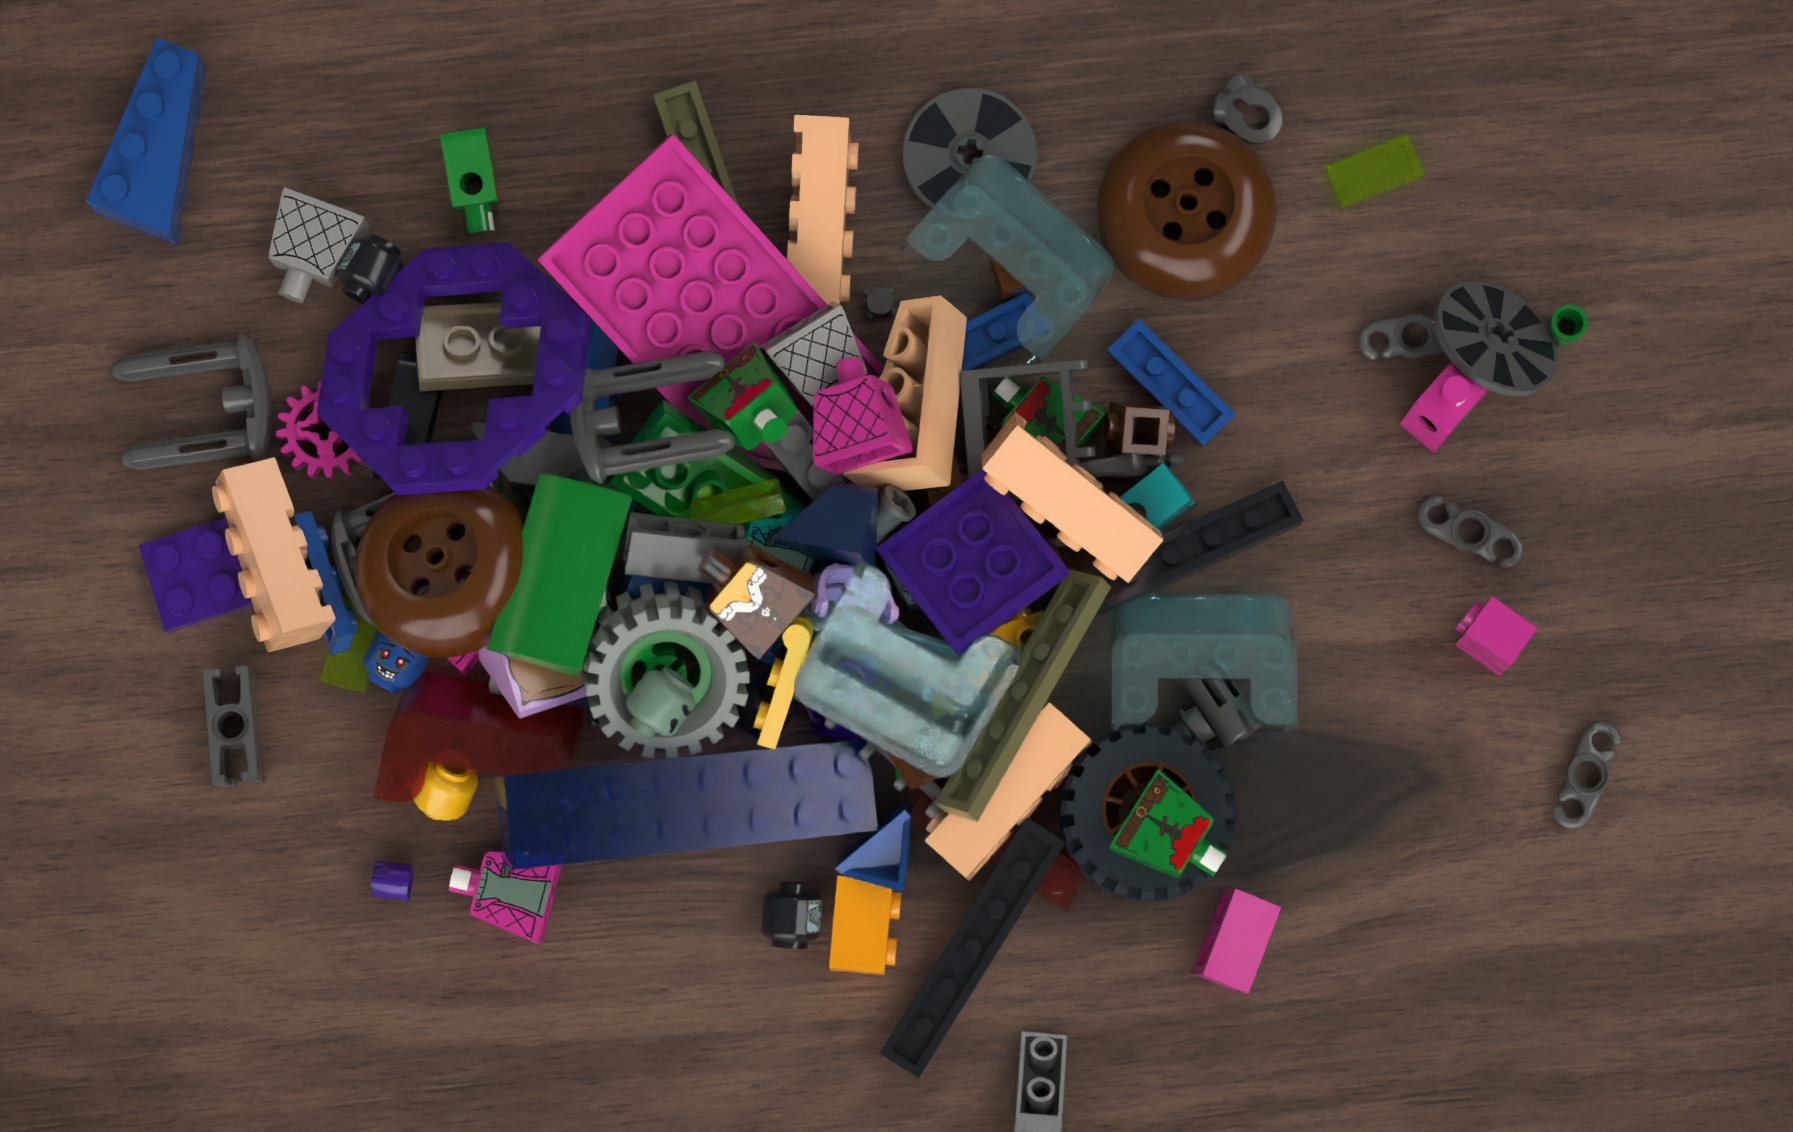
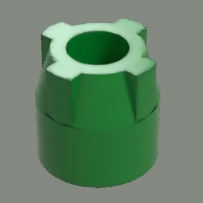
M1568 304L1559 307L1554 312L1547 326L1552 337L1558 341V346L1567 347L1568 344L1578 341L1586 332L1588 318L1580 307ZM1560 321H1569L1573 325V333L1570 335L1561 333L1558 329Z

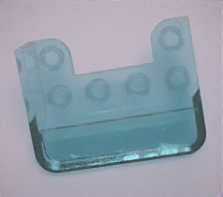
M994 155L984 156L976 160L898 248L906 254L912 247L927 260L943 261L951 257L969 237L1037 297L1020 316L1016 327L1020 343L1033 354L1027 362L1029 365L1039 364L1044 360L1106 288L1115 273L1114 260L1106 249L1007 161Z
M858 559L826 615L797 672L794 681L795 694L805 706L935 777L951 776L961 768L1020 666L1021 649L998 636L984 635L971 643L959 665L950 662L878 622L879 617L889 602L891 585L889 579L882 571Z
M1149 593L1109 612V731H1117L1120 725L1142 724L1154 715L1158 706V679H1250V705L1255 717L1267 725H1282V732H1292L1297 726V650L1292 611L1289 604L1283 598L1274 594Z

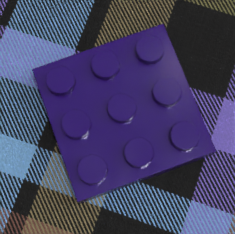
M983 469L875 548L883 561L958 657L1070 575L1067 567L1008 493L1006 495L999 493L984 480L987 472Z

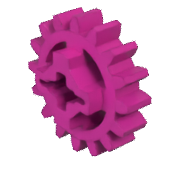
M319 381L317 392L311 393L304 385L301 387L303 398L300 401L292 397L286 399L292 410L290 414H278V418L286 424V428L276 431V437L279 440L288 441L280 451L284 457L296 455L291 464L295 470L299 471L308 465L307 475L311 479L315 480L320 470H324L326 478L329 481H334L335 470L341 468L347 476H350L352 471L349 464L352 461L362 465L365 463L350 448L339 456V450L344 446L345 442L333 431L329 432V439L323 440L316 433V431L324 429V422L317 414L321 381ZM314 406V411L305 421H300L304 413ZM299 443L304 445L313 444L317 448L319 459L307 455L302 451Z

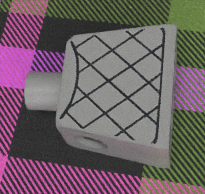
M284 187L269 250V260L273 266L286 271L278 294L292 301L303 303L312 281L333 287L339 279L336 270L337 266L354 240L361 237L364 238L368 231L369 225L365 217Z
M834 301L759 346L802 399L812 407L814 406V396L818 391L838 385L836 363L847 358L862 359L842 306ZM864 365V371H865V375H866V374H867V371H866V367H865V365Z

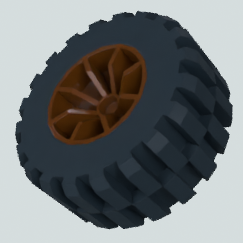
M1144 723L1143 726L1132 727L1130 724L1118 728L1116 732L1108 736L1105 734L1094 741L1090 749L1083 752L1075 762L1072 771L1068 775L1060 804L1061 833L1064 835L1065 847L1071 859L1074 858L1080 867L1079 871L1088 880L1092 879L1096 882L1101 890L1111 895L1112 893L1125 897L1124 900L1134 902L1139 900L1160 902L1171 897L1182 896L1203 883L1210 876L1189 862L1177 879L1114 853L1109 849L1110 844L1157 770L1164 773L1215 820L1204 838L1226 852L1231 847L1235 835V822L1238 820V806H1235L1234 799L1236 791L1232 779L1229 780L1224 771L1226 766L1220 757H1214L1207 749L1208 745L1197 737L1195 740L1184 734L1185 730L1172 726L1171 729L1159 727V723Z

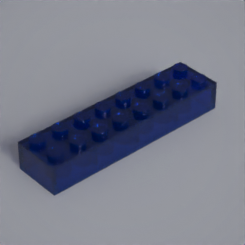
M865 739L780 747L775 750L770 748L495 778L504 871L878 831L871 758L865 761L858 755L868 742Z

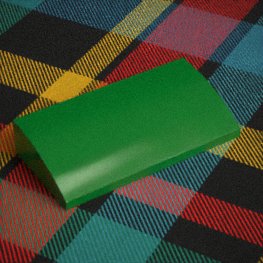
M662 399L631 444L707 431V429ZM734 447L719 457L661 466L649 470L615 474L609 478L610 484L625 494L631 495L633 499L659 516L711 522L719 519L740 525L746 506L752 502L796 508H806L809 506V500L806 495Z
M539 474L522 531L523 562L520 577L509 602L496 618L486 650L576 677L581 672L632 500L631 495L577 480Z

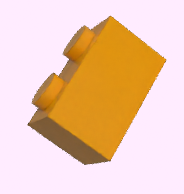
M837 876L829 969L831 971L885 975L886 965L895 966L897 938L889 937L890 919L899 920L902 892H894L893 889L846 876Z

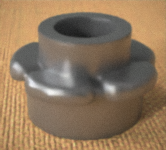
M1196 705L1185 712L1182 709L1179 710L1182 719L1175 723V725L1185 730L1184 734L1195 740L1198 737L1204 742L1215 736Z

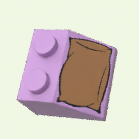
M487 646L479 649L480 662L519 719L587 696L582 674L583 666L581 672L576 677L486 650Z

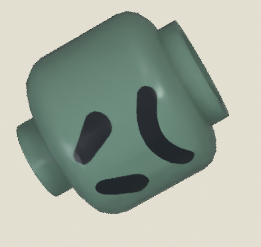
M666 666L661 671L655 669L647 671L626 699V706L634 716L630 724L649 738H653L656 733L663 736L675 735L696 706V701L691 694L694 686L680 674Z

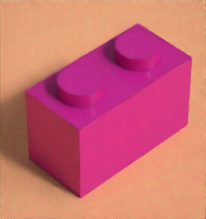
M1491 596L1484 605L1476 601L1466 612L1455 630L1462 634L1455 645L1500 676L1513 664L1538 628Z

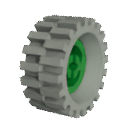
M664 582V593L654 594L652 584L639 586L640 598L632 600L626 591L616 597L619 608L617 611L613 612L606 605L598 613L600 628L594 626L582 670L589 707L594 719L599 718L601 730L608 738L616 732L618 746L627 751H630L634 742H636L639 746L640 755L643 757L653 758L655 748H663L666 759L678 758L677 748L688 745L690 754L693 755L703 751L700 740L706 736L709 737L713 744L724 737L721 728L722 722L733 728L739 719L736 704L745 706L748 697L745 683H750L742 643L710 611L708 601L704 603L701 590L689 586L686 595L682 596L679 594L677 583ZM673 642L687 647L696 656L695 667L691 672L686 671L681 649L678 648L675 651ZM641 660L644 674L653 669L661 671L663 667H668L672 664L670 669L680 674L694 686L691 694L696 701V706L675 735L663 736L656 733L653 738H649L630 724L634 716L626 706V699L638 683L631 675L633 664L636 661Z

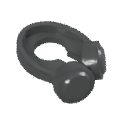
M1242 74L1233 77L1225 84L1224 93H1218L1217 98L1214 100L1213 117L1215 123L1224 124L1229 132L1238 136L1244 142L1254 145L1264 144L1271 141L1279 133L1283 120L1281 109L1269 93L1255 86L1251 75ZM1241 100L1249 107L1254 105L1263 107L1269 115L1268 124L1260 130L1249 128L1244 123L1243 113L1233 107V102Z

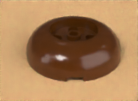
M1176 121L1161 124L1142 132L1130 140L1115 155L1103 176L1099 188L1096 213L1103 246L1115 266L1129 280L1135 281L1162 297L1193 300L1223 293L1242 282L1254 271L1271 243L1276 224L1277 204L1274 186L1264 163L1241 138L1209 123ZM1198 170L1209 171L1213 175V182L1208 186H1200L1195 182L1194 174ZM1154 182L1167 183L1170 187V193L1164 198H1157L1151 193L1150 187ZM1182 199H1190L1191 203L1196 202L1197 207L1187 211L1181 207L1180 203ZM1209 213H1222V217L1226 220L1225 225L1220 229L1209 227L1206 222V217ZM1173 223L1178 228H1181L1182 236L1176 241L1167 239L1163 235L1165 225Z
M492 486L478 490L411 495L393 494L377 509L362 533L356 552V588L368 618L387 639L407 649L409 652L433 658L457 657L475 652L487 646L496 618L509 602L520 577L523 562L522 531L525 517L511 500ZM462 526H465V534L460 540L452 541L449 539L448 534H456ZM416 538H421L420 548L414 553H408L407 547L409 543ZM466 567L473 568L467 580L463 584L458 583L464 577ZM419 579H427L430 583L428 592L422 596H417L418 589L415 582Z

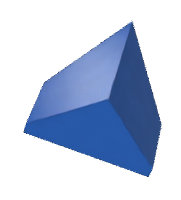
M908 800L904 801L838 857L835 866L839 874L904 892L909 871L913 805Z

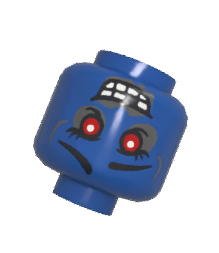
M378 630L363 658V664L369 671L366 676L367 679L392 693L398 694L401 689L410 690L416 686L430 657L409 652L407 649L387 639Z

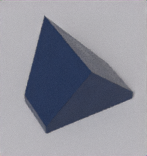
M834 481L827 490L772 539L826 567L834 563L854 565L874 574L876 570L875 548L877 543L879 489Z

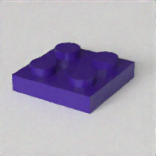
M226 517L139 545L165 632L170 633L253 606L251 598L245 599L240 589L238 573L242 572L238 555H231L227 546L225 530L229 528Z

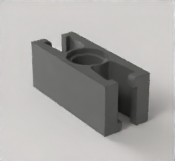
M629 512L622 552L623 560H626L625 574L714 584L713 581L697 570L699 563L712 548L717 549L733 561L745 546L748 545L747 539H744V525Z
M249 665L235 666L237 680H240L239 704L222 705L219 682H223V676L220 668L202 670L212 784L218 788L236 786L235 777L229 778L227 776V751L229 749L245 748L249 772L240 773L241 781H247L250 784L265 783L255 670ZM233 715L242 716L244 720L243 732L236 738H226L223 733L224 722Z

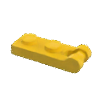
M798 614L784 630L783 642L788 651L784 661L775 658L767 685L776 688L771 703L761 702L753 726L762 730L758 745L774 750L776 749L814 632L813 621L805 614Z

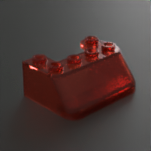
M423 672L412 685L403 690L388 726L373 796L374 799L381 804L390 806L392 802L407 803L416 799L424 788L429 762L519 779L514 800V812L519 822L527 828L544 831L551 837L561 839L584 730V716L579 707L561 704L519 719L503 695L488 693L489 684L430 672Z

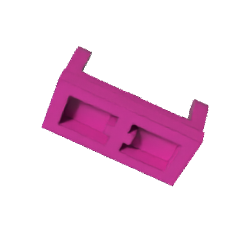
M1224 888L1191 974L1228 989L1249 994L1281 907L1236 888Z

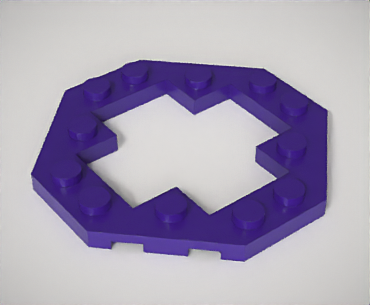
M509 242L424 249L395 275L384 293L372 295L328 334L317 414L397 495L485 489L499 477L496 471L515 454L520 458L548 433L545 427L563 411L569 414L582 402L591 320L584 310ZM502 291L499 321L505 329L541 326L532 396L489 399L484 439L405 445L409 415L403 406L367 409L377 340L420 336L425 297Z

